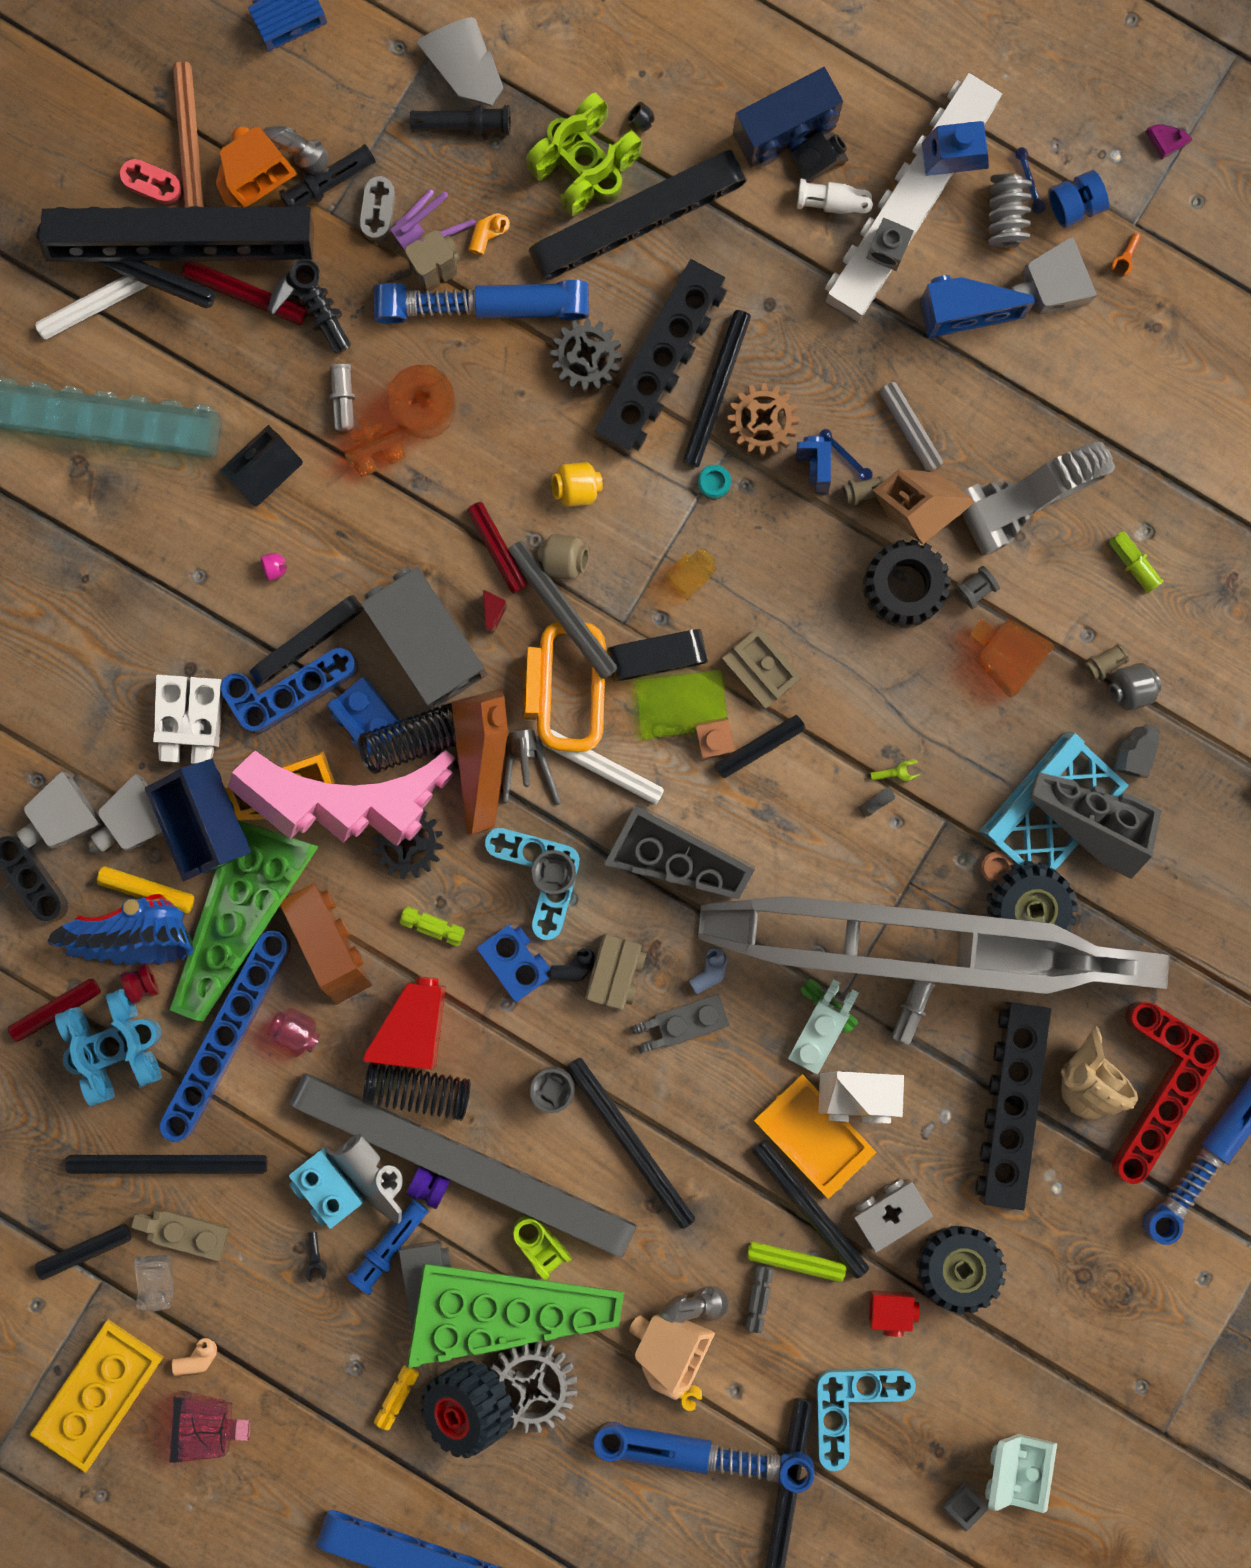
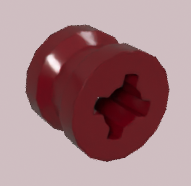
M147 963L140 965L138 970L133 973L126 971L120 975L123 988L134 1005L141 1002L142 997L147 995L153 997L160 993L156 978Z

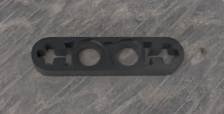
M355 595L347 597L256 664L250 670V674L259 686L271 681L357 617L364 610L363 606Z

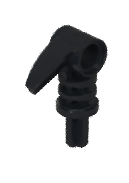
M300 259L292 265L291 270L284 275L274 289L268 313L273 316L289 297H297L302 306L309 307L306 311L307 316L315 318L310 324L313 330L321 329L333 353H342L351 346L338 321L343 314L340 309L331 308L334 301L332 298L325 297L328 294V290L320 288L318 285L320 270L317 264L309 259ZM307 273L313 281L309 284H301L297 281L295 275Z

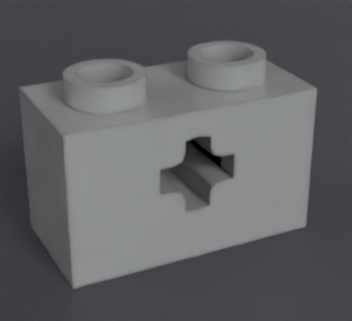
M898 1178L884 1187L886 1193L876 1199L873 1196H869L855 1205L857 1211L852 1213V1216L876 1253L934 1217L913 1182L909 1179L902 1181L901 1178ZM887 1205L893 1208L899 1207L895 1211L896 1218L893 1220L889 1217L882 1218L886 1214L885 1207Z

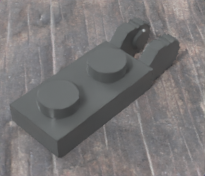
M715 994L655 1015L656 1018L633 1025L631 1029L633 1034H639L659 1025L662 1038L653 1041L649 1040L637 1046L639 1052L644 1053L664 1045L669 1047L730 1025L720 996Z

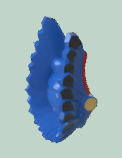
M162 894L150 895L139 900L127 899L121 908L100 917L89 918L78 915L74 921L64 924L53 931L47 941L51 946H65L67 956L79 957L83 955L86 961L97 958L100 962L110 959L116 965L124 962L128 966L137 962L142 965L145 963L150 964L151 962L161 965L165 961L175 962L177 958L184 960L186 955L190 956L194 950L192 940L182 922L184 913Z

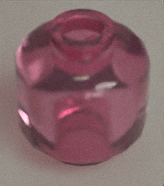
M287 1008L283 1012L277 1011L267 1029L271 1046L292 1057H300L305 1051L312 1052L320 1034L315 1032V1019L294 1008Z

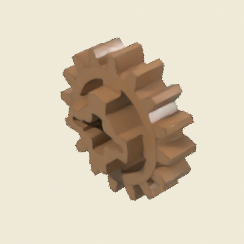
M766 383L762 384L760 391H756L755 387L750 385L748 388L749 395L746 396L742 392L737 394L740 404H730L729 409L736 414L727 417V423L735 424L729 430V435H738L739 438L736 446L740 447L744 443L747 444V454L749 455L753 452L754 448L759 449L760 457H764L766 449H770L776 455L778 454V445L780 444L787 448L790 444L787 436L795 437L797 431L791 426L799 424L800 418L792 416L797 411L798 406L797 404L788 405L787 402L791 396L789 393L782 397L778 395L780 386L776 385L771 392L768 391ZM765 399L770 400L772 402L770 404L759 403L757 400ZM743 410L749 417V424H747L745 429H743L741 423ZM782 411L785 416V427L783 430L777 422L778 416ZM772 412L768 422L769 426L766 423H762L755 427L758 415L763 418ZM757 436H766L770 440L760 441L755 438Z

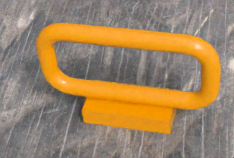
M554 622L547 626L542 633L540 648L528 647L525 653L522 720H536L537 718L538 736L542 743L550 749L567 752L589 751L597 746L603 734L605 679H602L592 667L590 732L588 736L584 739L555 737L550 730L553 641L559 634L568 633L559 622ZM584 622L606 651L605 637L600 629L593 624Z

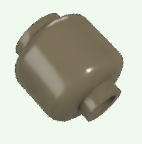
M553 534L547 539L545 544L540 545L538 562L543 565L544 572L549 577L576 579L588 567L589 549L587 546H584L583 541L579 537Z

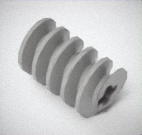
M1015 174L992 175L990 181L994 184L990 187V194L993 198L989 201V206L993 211L989 213V220L993 224L989 226L988 231L993 237L988 240V245L996 248L1016 247L1020 245L1021 241L1030 239V234L1021 232V228L1030 226L1031 222L1022 219L1021 215L1031 213L1030 207L1022 205V202L1031 200V194L1022 192V189L1031 187L1032 181L1025 180L1023 177Z

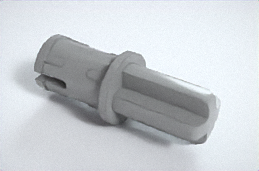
M334 364L330 366L332 394L329 395V400L333 401L334 428L336 431L347 432L354 428L352 400L356 399L355 394L352 393L351 365Z
M914 980L905 1004L901 1003L900 1005L903 1009L893 1031V1039L904 1044L911 1043L921 1016L925 1017L926 1015L923 1011L935 984L928 981Z

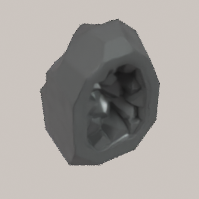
M1150 724L1135 727L1128 738L1120 741L1112 770L1134 777L1148 778L1154 763L1160 730Z

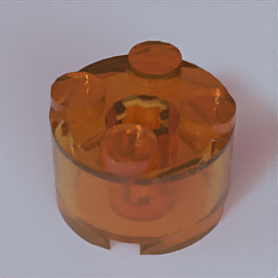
M432 365L410 366L399 372L388 387L387 401L389 410L396 425L405 433L417 438L429 439L442 434L450 426L456 413V397L449 379ZM422 396L427 399V406L421 408L417 400Z

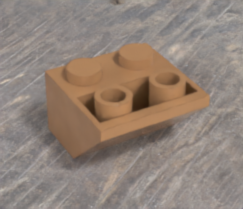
M897 470L872 490L888 518L922 545L974 503L969 495L934 471Z

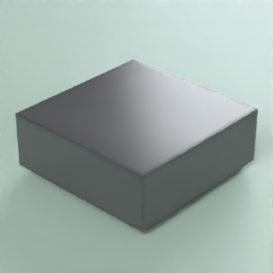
M965 1481L941 1504V1507L965 1532L989 1509L988 1504Z

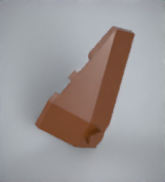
M501 689L452 701L467 834H474L495 827L508 733L503 690Z

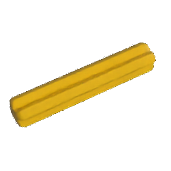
M103 866L97 875L98 885L140 899L154 894H162L183 913H190L194 905L193 894Z

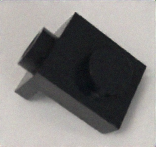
M821 131L790 153L806 182L813 181L836 164H845L849 161L845 154L847 148L844 141L838 134L833 132Z

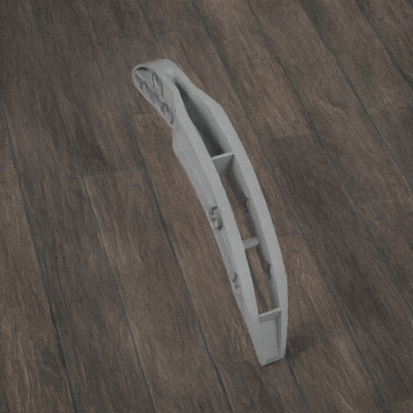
M783 896L701 905L698 939L785 966L1043 994L1073 988L1092 981L1167 989L1170 955L1098 947L1050 923ZM758 912L847 920L844 954L755 945ZM870 922L960 932L957 966L857 956L860 923Z

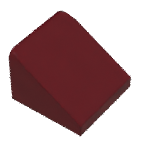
M483 590L487 632L492 634L495 632L507 609V603L504 599Z

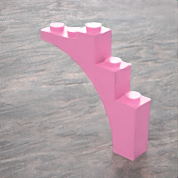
M445 750L426 766L404 777L378 784L352 786L327 784L301 777L275 765L254 751L232 772L228 788L289 839L298 831L306 832L314 821L317 820L343 843L352 834L355 837L360 835L367 825L370 824L397 847L404 838L411 840L420 830L422 825L419 823V820L423 813V808L432 798L433 794L431 792L437 786L443 788L452 778L454 773L451 769L456 758Z

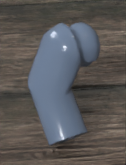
M713 947L707 951L704 972L689 980L696 995L723 980L727 966V956L720 948Z

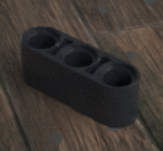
M701 629L658 636L607 648L608 655L617 666L616 671L612 674L614 682L693 667L708 662Z
M1 837L0 868L32 914L42 921H58L62 919L68 911L67 899L31 847L29 849L26 848L19 837ZM14 842L18 847V854L14 860L9 861L5 856V848L9 843ZM32 869L37 874V883L34 887L28 888L24 883V876L27 871ZM48 897H52L57 904L56 911L50 916L43 910V903Z

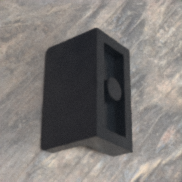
M267 425L220 471L254 506H258L303 464V461L285 440Z

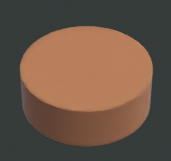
M1002 851L991 852L981 862L982 876L991 884L993 880L999 882L1002 879L999 873L1002 870H1005L1007 873L1012 871L1010 865L1015 864V862Z

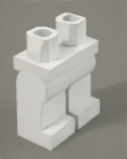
M156 675L155 732L153 742L159 743V761L179 762L181 745H192L191 763L193 764L213 757L214 747H219L223 702L221 692L222 679Z

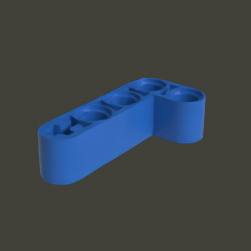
M336 648L261 694L254 683L240 673L227 675L221 683V692L239 723L246 730L261 734L350 680L358 670V663L348 650ZM341 657L344 661L349 659L345 664L346 671L341 672L339 669H335L329 673L334 678L330 682L328 676L320 669L325 666L330 671L337 666L335 661L337 658ZM311 674H318L321 678L319 688L314 691L306 690L304 685L305 679ZM237 681H244L246 684L245 694L242 697L233 698L230 693L232 684ZM289 691L292 694L291 705L284 709L279 708L276 704L277 696L281 692ZM254 709H261L264 714V719L258 726H251L248 722V715Z

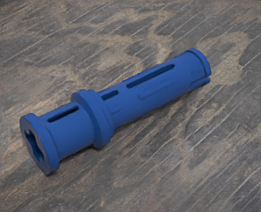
M412 1199L402 1213V1221L399 1224L394 1223L374 1249H367L364 1253L365 1259L354 1273L350 1272L346 1276L347 1279L361 1291L370 1295L373 1292L372 1286L383 1272H388L391 1269V1259L430 1211L416 1199Z

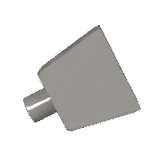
M1073 237L1028 263L1022 271L1025 282L1011 287L1013 291L1033 295L1035 299L1034 304L1039 314L1090 304L1097 296Z
M62 771L24 807L23 810L31 823L19 830L17 835L28 849L42 839L49 848L56 849L102 828L105 824L70 773Z
M135 774L97 812L105 826L91 835V838L102 852L116 842L119 843L124 851L130 852L164 836L145 791V787L149 785L142 776Z

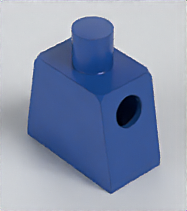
M984 121L937 126L922 142L926 176L989 168Z

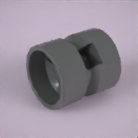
M557 850L546 851L540 854L534 861L532 879L541 891L551 895L562 894L568 891L574 884L576 867L572 859L564 852Z
M557 1066L546 1067L540 1070L534 1077L530 1087V1096L534 1105L547 1113H558L566 1109L571 1103L575 1092L574 1081L571 1075L565 1069Z

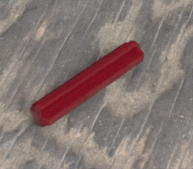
M482 502L474 503L467 509L471 520L510 591L513 594L520 592L527 587V582Z
M94 979L84 981L8 1026L9 1035L15 1042L25 1039L55 1021L56 1014L79 1007L99 995L101 990L98 983Z

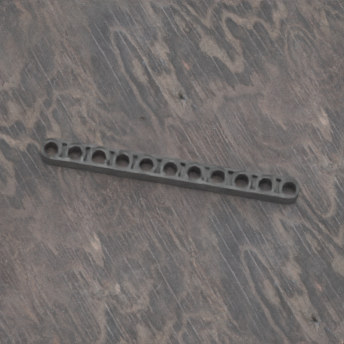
M302 1074L289 1102V1105L354 1136L361 1134L367 1142L616 1256H624L637 1228L636 1224L381 1106L364 1104L361 1097L313 1075Z

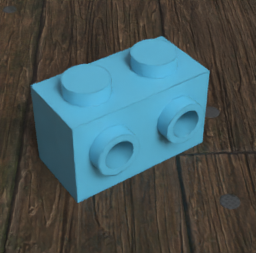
M325 1147L289 1175L292 1180L289 1184L291 1189L301 1200L306 1198L313 1207L310 1212L321 1226L327 1224L330 1229L333 1228L365 1201V1198L326 1153Z

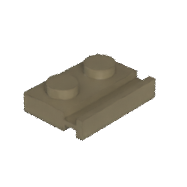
M759 627L722 658V661L764 709H767L802 679V676Z

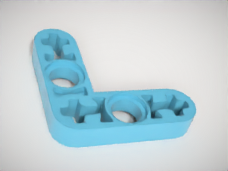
M504 828L493 829L485 839V847L490 855L528 867H533L534 862L524 858L523 848L530 842L538 843L542 848V853L548 851L547 846L555 847L554 850L560 852L568 851L570 852V858L574 860L577 875L580 858L577 851L570 846ZM500 834H505V840L514 844L516 842L515 837L522 838L517 850L518 858L510 857L514 850L503 848L501 853L495 852L496 846L491 844L492 838L496 839ZM574 884L566 891L565 898L558 903L551 902L545 892H540L532 921L533 931L538 938L551 940L560 934ZM542 903L553 908H562L561 915L554 912L552 922L557 924V928L555 931L550 930L548 935L542 934L543 930L538 926V921L545 920L548 910H541Z
M903 1368L829 1369L819 1375L816 1383L817 1442L819 1460L824 1468L829 1471H839L846 1467L849 1462L848 1402L906 1401L913 1396L916 1388L915 1380L910 1372ZM885 1375L884 1380L886 1383H895L897 1376H902L903 1380L909 1383V1385L903 1387L902 1393H897L895 1387H885L886 1394H881L882 1384L879 1376ZM863 1376H870L875 1380V1389L870 1394H861L857 1390V1382ZM831 1377H835L836 1382L841 1384V1388L835 1389L836 1402L842 1400V1405L835 1403L822 1405L823 1400L830 1402L829 1391L827 1388H823V1384H828ZM829 1411H837L842 1415V1423L836 1429H829L823 1423L824 1416ZM823 1435L831 1437L843 1435V1439L836 1438L838 1452H843V1455L838 1456L834 1463L830 1461L828 1456H824L825 1453L831 1450V1441L829 1438L823 1440Z

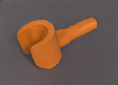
M1133 233L1125 251L1111 263V271L1114 270L1118 261H1122L1127 266L1122 277L1129 274L1132 269L1130 259L1141 238L1139 234Z

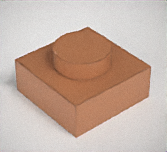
M728 717L695 724L702 758L735 752Z

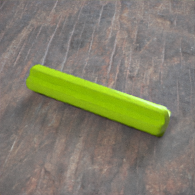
M754 1241L748 1247L747 1258L750 1261L836 1282H843L845 1278L846 1266L840 1262Z

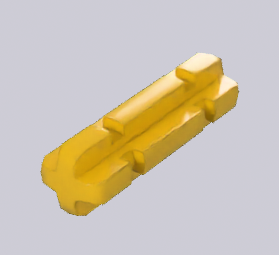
M407 1365L402 1367L397 1376L399 1380H395L382 1404L383 1409L379 1410L374 1419V1424L386 1431L390 1430L396 1419L394 1415H398L410 1393V1386L414 1385L419 1376V1372L415 1368H407Z

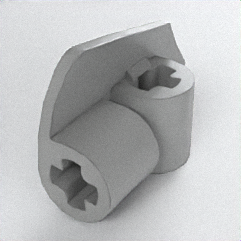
M470 17L455 21L417 40V45L458 97L493 107L504 88L490 50L487 51L475 18Z
M361 1134L351 1137L336 1152L332 1151L328 1146L325 1148L326 1153L376 1210L397 1224L402 1221V1210L393 1200L401 1189L403 1182L402 1175L396 1167L390 1165L376 1167L380 1161V1156Z

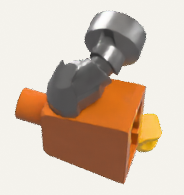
M273 126L266 127L263 130L260 127H254L251 130L247 127H238L232 132L231 138L233 141L220 151L222 164L219 166L217 175V189L226 206L241 207L242 204L243 207H248L297 175L294 168L280 152L281 149L288 153L294 152L295 164L307 175L316 174L327 165L329 160L327 150L318 140H303V136L296 134V130L288 127Z

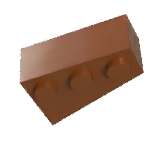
M313 883L283 900L280 906L320 988L337 1005L373 986L362 966L364 961L355 946L352 947L347 938L350 936L347 926L342 918H336L332 910L336 908V904L328 890L322 892Z

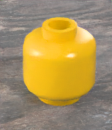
M581 462L560 465L556 474L552 475L551 486L555 500H560L565 507L593 504L597 493L602 491L603 482L600 472H595L590 463Z

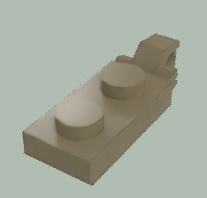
M166 1209L164 1211L155 1210L153 1216L142 1213L135 1214L131 1227L148 1233L147 1240L154 1242V1244L215 1261H220L230 1229V1227Z

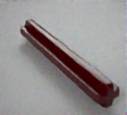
M187 261L182 271L185 278L268 312L272 293L198 262ZM286 300L274 315L297 325H302L307 316V309L304 306Z

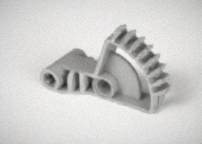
M1103 442L1089 443L1054 458L1015 484L1011 481H1005L1003 485H998L997 483H989L988 485L976 484L963 490L973 499L974 503L961 515L982 556H986L1009 545L1021 527L1028 521L1030 515L1104 479L1108 474L1112 473L1115 469L1112 461L1113 457Z

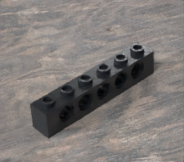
M690 258L595 429V439L630 457L633 449L639 452L648 436L644 429L649 420L654 423L656 422L664 407L659 402L665 392L671 394L680 378L676 374L680 364L687 365L696 349V347L692 346L697 334L700 336L704 335L712 320L707 317L713 306L719 308L727 293V290L723 288L726 277ZM690 296H698L704 304L698 309H692L687 306L685 301ZM676 324H680L687 329L688 333L684 337L677 338L670 333L669 329ZM659 353H666L671 357L672 362L662 367L658 366L653 358ZM646 381L651 382L655 385L656 391L651 395H643L637 389L639 384ZM634 410L640 415V419L635 424H627L622 420V414L625 411Z
M1006 1001L1005 1008H1000L998 1028H1002L1001 1042L996 1041L993 1053V1060L997 1061L998 1065L996 1075L992 1074L989 1082V1095H993L992 1108L986 1109L984 1127L988 1128L989 1132L987 1142H982L980 1149V1162H984L983 1176H977L975 1195L980 1196L979 1201L984 1205L1025 1210L1051 1008ZM1024 1028L1029 1035L1028 1042L1022 1047H1017L1013 1042V1035L1016 1030ZM1014 1062H1020L1024 1067V1074L1018 1080H1012L1008 1073L1009 1067ZM1016 1095L1020 1101L1019 1109L1015 1113L1008 1114L1004 1109V1102L1009 1096ZM1006 1129H1012L1015 1133L1014 1143L1009 1147H1002L999 1141L1000 1134ZM1001 1163H1008L1011 1168L1009 1177L1002 1181L997 1180L995 1177L996 1167Z

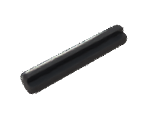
M798 715L791 717L715 764L716 770L722 778H727L806 729L804 722Z
M122 1224L36 1263L34 1268L38 1278L45 1280L129 1242L132 1239L129 1228L126 1224Z

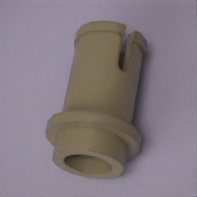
M878 476L877 478L858 482L848 480V484L842 485L845 503L857 506L860 501L877 498L872 488L880 485L884 481L883 477Z
M1118 643L1096 658L1094 656L1089 657L1084 667L1088 676L1093 681L1097 679L1102 681L1106 678L1107 673L1124 663H1128L1130 659L1126 657L1128 653L1125 648Z

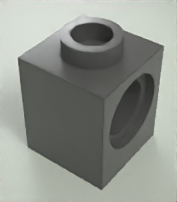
M883 217L866 259L897 271L914 230Z

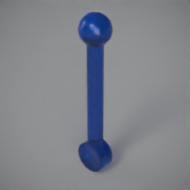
M1019 147L1015 152V156L1021 161L1026 180L1032 181V186L1029 187L1034 201L1032 211L1036 214H1041L1045 210L1046 204L1039 198L1027 161L1028 151L1024 147Z
M829 429L821 430L819 436L824 438V442H831V445L859 472V478L862 481L872 478L873 472L871 469L863 468L832 437V432Z

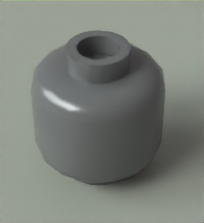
M1136 663L1116 670L1112 675L1108 691L1114 703H1118L1125 710H1135L1155 702L1158 693L1161 691V680L1155 669L1150 668L1144 663Z

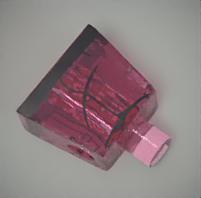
M179 1390L173 1397L169 1462L176 1463L224 1457L229 1451L230 1440H249L250 1420L232 1419V1402Z

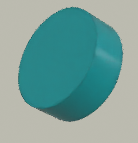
M720 465L705 467L698 478L700 492L709 499L724 497L731 486L730 473Z

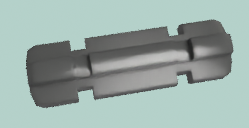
M757 1265L755 1267L753 1276L755 1283H752L747 1309L750 1313L746 1315L745 1329L749 1332L761 1333L763 1331L765 1320L762 1317L766 1315L770 1294V1286L768 1285L772 1283L773 1269L769 1266Z

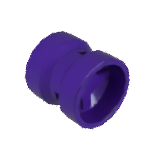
M419 1166L406 1195L413 1199L421 1198L426 1201L427 1206L437 1209L450 1183V1179L441 1175L435 1176L431 1174L430 1170Z

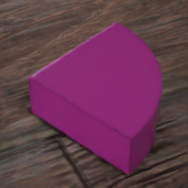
M1164 124L1153 125L1145 131L1161 159L1185 147L1192 141V138L1184 130Z

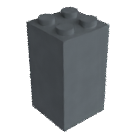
M418 566L413 570L410 567H406L393 576L394 582L384 589L379 585L364 595L366 600L361 605L430 709L434 710V708L440 707L487 676L488 673Z

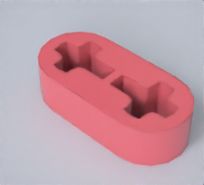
M137 159L128 160L121 167L120 178L131 192L166 206L174 205L180 200L183 192L182 186L172 173ZM140 169L141 174L148 181L136 179L132 183L129 173H136ZM170 182L174 191L172 193L166 192L164 196H162L161 190L154 186L155 183L166 186Z

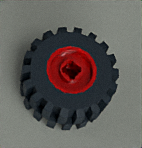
M475 1361L460 1362L429 1381V1384L423 1389L424 1395L421 1396L420 1403L423 1406L421 1416L425 1418L426 1423L424 1425L426 1430L431 1432V1438L435 1443L438 1442L441 1445L442 1450L445 1452L450 1450L452 1456L455 1457L462 1455L463 1458H470L473 1455H477L504 1437L512 1424L510 1417L513 1416V1408L509 1405L512 1402L510 1394H506V1386L503 1381L500 1382L497 1379L498 1375L493 1370L489 1372L487 1366L482 1363L477 1365Z

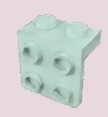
M1016 1434L1002 1439L998 1442V1445H994L990 1459L991 1465L994 1466L993 1477L988 1481L985 1497L989 1500V1510L998 1511L1009 1505H1014L1041 1513L1047 1512L1057 1443Z

